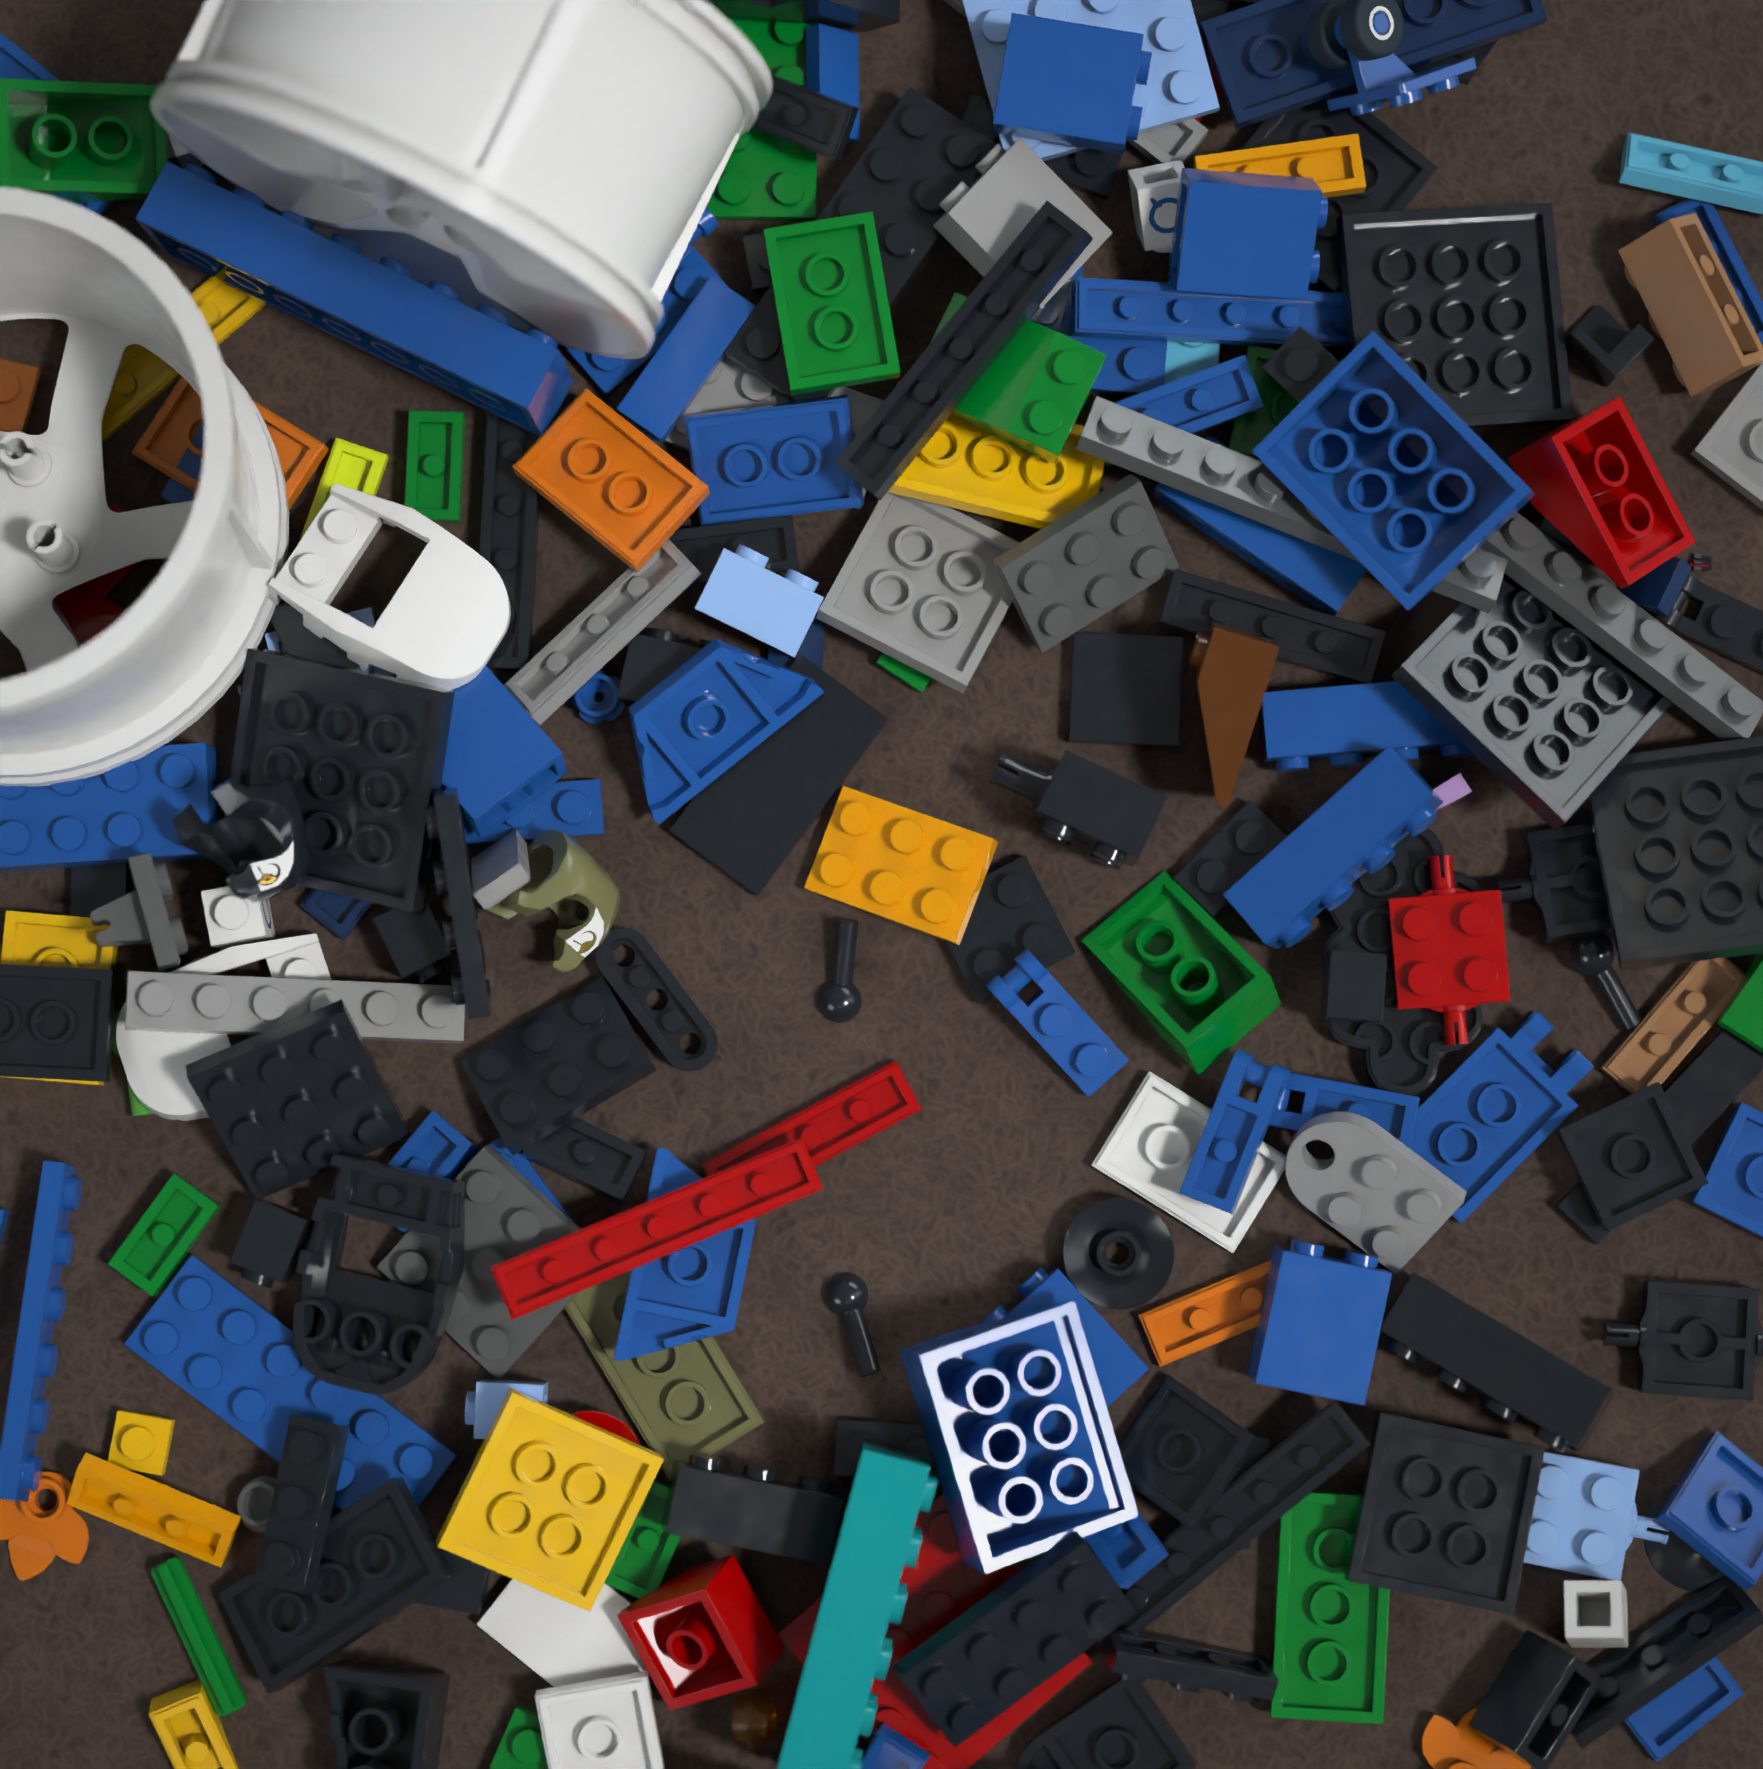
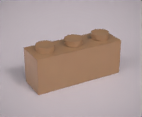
M1696 213L1669 219L1618 250L1625 264L1624 272L1626 278L1638 290L1649 312L1650 326L1655 334L1663 340L1673 360L1674 374L1678 381L1687 388L1691 397L1716 389L1763 363V346Z

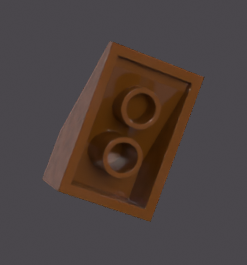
M1211 620L1208 632L1197 630L1188 661H1190L1189 665L1196 667L1195 678L1216 804L1228 809L1279 646L1274 639Z

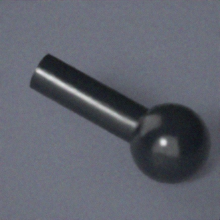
M848 918L837 919L831 981L821 989L818 996V1006L822 1015L835 1023H845L852 1020L859 1013L862 1005L860 991L853 984L859 921Z
M1592 935L1575 939L1571 946L1570 956L1576 969L1584 974L1593 976L1622 1030H1628L1639 1024L1642 1018L1612 966L1615 959V948L1612 941L1606 935Z
M848 1272L837 1274L826 1285L824 1294L826 1304L833 1313L842 1316L860 1377L876 1374L881 1371L863 1312L869 1297L867 1285L856 1274Z

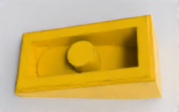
M200 1679L151 1699L148 1714L174 1769H218L220 1767H223V1769H239L219 1716L216 1714Z

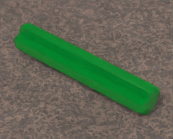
M177 1556L156 1565L151 1569V1575L216 1714L221 1717L241 1709L247 1704V1697L183 1560Z

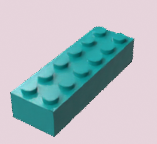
M863 1441L776 1769H861L863 1750L855 1748L859 1734L867 1737L870 1736L878 1706V1694L870 1692L874 1678L885 1680L893 1649V1639L885 1637L889 1622L900 1623L908 1590H906L907 1584L900 1582L904 1566L914 1568L919 1554L923 1535L921 1534V1528L914 1527L918 1510L930 1511L938 1481L936 1479L937 1474L929 1472L930 1464L927 1457Z

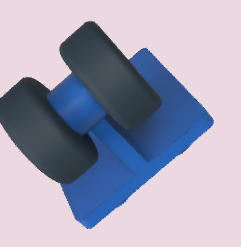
M1332 0L1324 2L1312 10L1306 23L1307 45L1310 53L1319 64L1329 69L1352 66L1357 90L1327 100L1329 111L1350 107L1352 116L1383 108L1382 99L1388 98L1390 108L1422 99L1420 89L1426 87L1427 94H1432L1459 86L1458 75L1477 68L1475 58L1472 57L1416 71L1409 69L1394 54L1401 43L1404 29L1403 17L1395 0Z

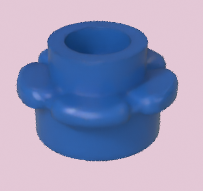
M599 670L572 695L573 706L580 710L579 715L583 720L591 724H600L602 720L613 721L622 713L624 703L620 702L617 698L620 679L614 675L607 676L604 671ZM596 693L604 694L602 702H595L594 696Z

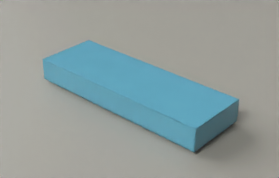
M1634 133L1627 134L1622 151L1619 183L1763 214V162Z

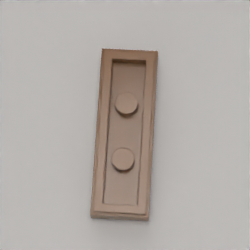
M1726 957L1690 962L1600 1069L1629 1094L1656 1082L1662 1085L1724 1012L1745 973Z

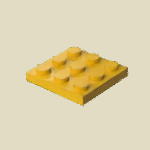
M509 1388L439 1532L436 1544L444 1550L590 1612L664 1459L657 1452Z

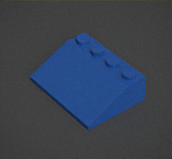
M1374 331L1351 351L1252 450L1263 464L1408 611L1490 539L1535 495Z
M1074 1300L953 1331L900 1350L965 1565L983 1573H988L1047 1551L1075 1530L1078 1531L1081 1537L1139 1516Z

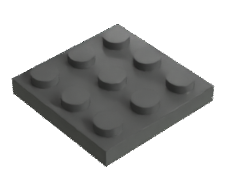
M487 1144L454 1179L465 1181L464 1270L445 1331L499 1380L578 1293L511 1321L490 1267L581 1229L491 1145ZM409 1230L377 1268L392 1282L435 1292L443 1251L439 1250L440 1237Z

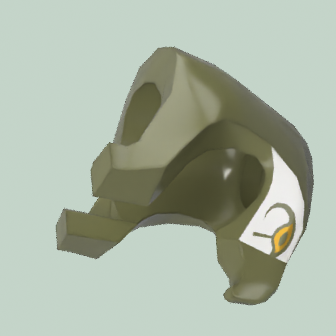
M549 829L538 835L528 846L530 881L490 909L486 908L484 910L479 902L477 909L492 916L510 919L518 913L529 917L545 908L553 911L559 920V928L553 941L554 960L549 962V966L561 972H569L575 969L605 939L616 918L620 904V894L612 878L582 846L562 831Z

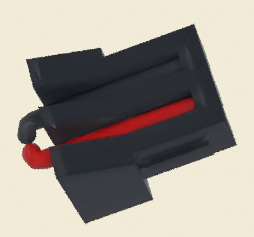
M1693 554V559L1689 560V565L1692 566V571H1711L1713 557Z

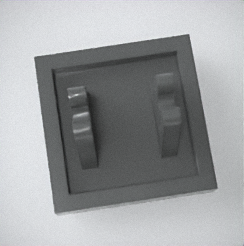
M151 853L128 858L129 871L135 890L91 912L90 918L94 926H102L104 924L110 926L109 929L103 930L96 935L97 944L100 947L150 944L157 972L164 973L180 967L179 955L188 953V945L180 917L169 919L164 902L173 900V891L165 863L154 866Z

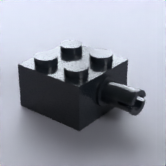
M1004 750L997 766L1017 776H1013L996 767L989 781L993 785L996 784L1034 802L1032 808L1037 811L1033 820L1042 824L1039 831L1041 835L1069 847L1073 839L1092 848L1089 854L1091 859L1114 870H1119L1123 863L1132 867L1139 859L1167 800V797L1069 750H1065L1057 769L1051 768L1049 773L1010 755L1009 752Z

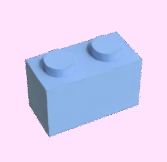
M741 544L738 545L735 553L724 548L695 609L795 657L824 598L814 593L819 583L790 568L785 577H782L765 568L769 560L768 557Z

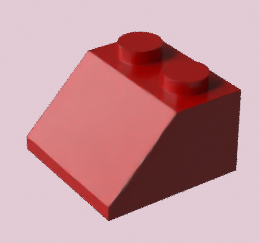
M733 1554L685 1570L627 1606L617 1615L669 1711L757 1686L785 1650Z

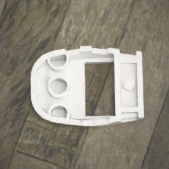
M334 484L330 490L331 495L276 578L272 577L268 583V599L275 605H278L280 600L283 599L303 614V626L321 639L326 637L347 652L349 660L366 669L371 664L396 674V678L448 690L461 687L472 681L488 663L507 632L510 623L511 606L509 597L496 569L464 542L415 509ZM384 523L392 527L398 526L428 544L375 626L371 628L330 606V604Z
M316 933L231 946L195 958L168 972L216 975L266 958L272 978L332 980ZM125 1001L117 1019L116 1043L127 1079L137 1099L148 1110L166 1119L189 1121L208 1118L206 1110L187 1078L185 1065L230 1047L227 1034L125 1030Z

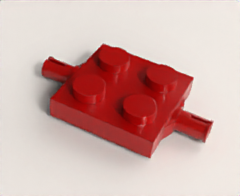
M1453 855L1442 856L1444 878L1441 877L1440 857H1429L1432 890L1416 897L1388 899L1397 1010L1426 1008L1439 1013L1443 1012L1445 1046L1456 1045L1454 1023L1457 1024L1458 1045L1469 1044L1465 1011L1480 1004L1511 1001L1501 890L1470 892L1455 888Z

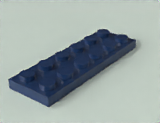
M1264 0L1201 22L1199 29L1235 129L1357 88L1351 65L1338 69L1326 68L1314 59L1307 45L1306 23L1310 13L1319 4L1332 0ZM1395 0L1403 17L1404 29L1401 43L1394 54L1412 70L1543 25L1548 17L1541 0Z

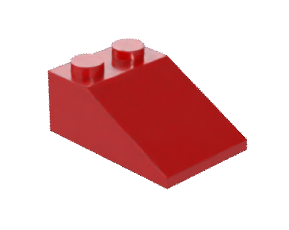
M1620 396L1574 417L1572 420L1567 421L1508 457L1517 476L1535 493L1530 499L1532 505L1621 589L1631 585L1696 542Z

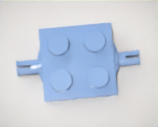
M1545 1451L1524 1563L1620 1581L1625 1552L1633 1541V1537L1660 1542L1666 1545L1669 1535L1647 1530V1528L1668 1532L1670 1529L1658 1519L1637 1515L1635 1495L1640 1470Z

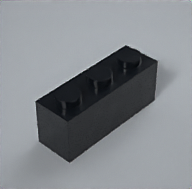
M690 1453L689 1462L674 1460L669 1491L660 1525L665 1533L826 1565L831 1564L844 1498L838 1492L830 1491L831 1481L807 1475H799L798 1484L776 1480L777 1470L751 1464H745L743 1473L722 1469V1459L696 1453Z

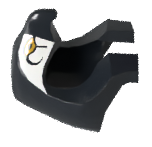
M233 777L218 785L211 792L227 814V817L211 824H204L193 806L189 804L172 819L182 843L210 858L231 874L225 881L233 893L241 899H249L255 903L274 898L293 888L310 870V852L299 800L288 779L273 786L245 787L239 783L236 777Z

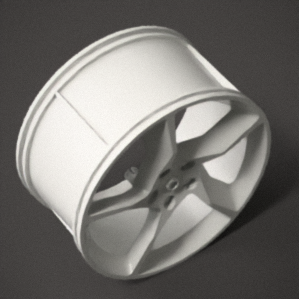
M206 0L177 61L171 66L166 76V83L161 84L157 88L150 106L154 117L160 125L195 157L237 187L244 188L265 201V205L280 214H283L284 210H289L302 216L314 225L313 232L328 239L331 238L333 233L342 235L362 248L361 255L378 263L381 257L394 260L411 272L409 278L425 286H428L431 280L437 281L458 293L460 296L458 302L477 310L479 304L487 305L505 315L509 319L508 326L526 333L528 328H534L552 337L558 344L611 358L638 359L645 357L650 351L655 340L654 330L659 325L663 316L661 300L739 136L748 132L754 125L759 111L764 108L771 96L773 82L767 66L753 46L731 23L704 0Z
M0 187V321L37 318L57 319L64 321L69 328L46 432L40 435H28L20 431H0V631L20 650L28 673L0 681V785L34 787L89 778L103 774L105 771H109L129 761L138 760L186 730L225 694L244 670L248 648H257L262 640L276 605L268 599V583L272 577L276 578L287 561L289 548V506L283 470L268 427L246 389L223 362L207 322L188 291L171 270L143 243L107 219L83 207L53 196L7 187ZM131 344H138L174 368L201 397L205 421L204 459L195 501L152 506L117 513L110 510L106 502L101 422L124 350ZM169 558L160 575L140 600L114 625L89 644L82 646L55 602L54 597L68 589L146 559Z

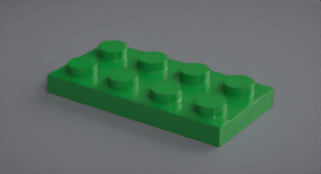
M725 17L753 46L763 59L770 73L807 87L806 28L816 24L768 18ZM751 127L748 132L739 136L707 203V209L717 221H816L817 153Z
M1312 1491L1279 1518L1271 1667L1279 1681L1273 1701L1269 1700V1715L1272 1718L1383 1724L1390 1590L1345 1579L1361 1494Z

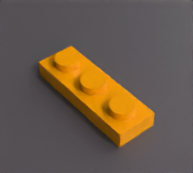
M1358 133L1195 156L1193 162L1194 169L1312 178L1322 190V195L1327 196V198L1364 193L1366 189Z
M85 1453L77 1467L66 1503L220 1568L229 1553L241 1520V1516L224 1510L217 1505L202 1501L173 1489L166 1484L156 1482L89 1453Z

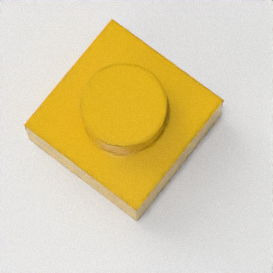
M122 1409L118 1410L108 1462L115 1463L127 1470L160 1476L164 1475L175 1419Z

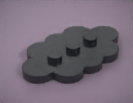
M1429 828L1414 837L1407 834L1393 847L1396 854L1383 868L1373 874L1366 871L1351 884L1354 889L1351 896L1334 910L1328 911V915L1337 930L1327 939L1321 953L1322 969H1324L1325 952L1330 950L1384 954L1387 957L1383 1021L1379 1023L1326 1019L1324 1021L1331 1036L1343 1046L1365 1049L1364 1062L1366 1074L1374 1087L1379 1090L1410 1096L1417 1095L1428 1088L1436 1077L1439 1052L1460 1050L1472 1043L1480 1032L1483 1020L1481 1004L1465 1011L1469 1044L1458 1045L1457 1024L1454 1023L1456 1045L1445 1046L1443 1012L1439 1013L1426 1008L1397 1010L1388 899L1416 897L1432 890L1429 857H1440L1441 877L1444 878L1442 856L1444 855L1443 846L1436 834ZM1453 870L1455 888L1470 892L1482 891L1478 883L1470 876Z

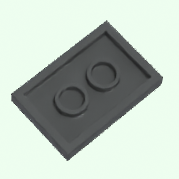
M1132 473L992 560L1033 645L1041 653H1044L1179 568L1142 482Z

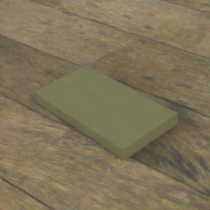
M631 1271L579 1292L565 1309L648 1447L663 1457L664 1460L661 1468L670 1481L674 1460L689 1462L690 1453L710 1456L765 1421L714 1336L624 1361L613 1360Z

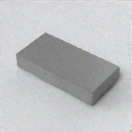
M514 829L471 859L473 896L484 910L486 908L490 909L530 881L527 842L517 829Z

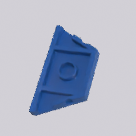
M714 639L630 706L628 710L647 808L657 825L662 823L821 696L824 692L820 686L810 677Z
M657 1147L646 1202L703 1178L676 1159L667 1149ZM752 1219L631 1270L613 1360L624 1361L733 1331L756 1219Z

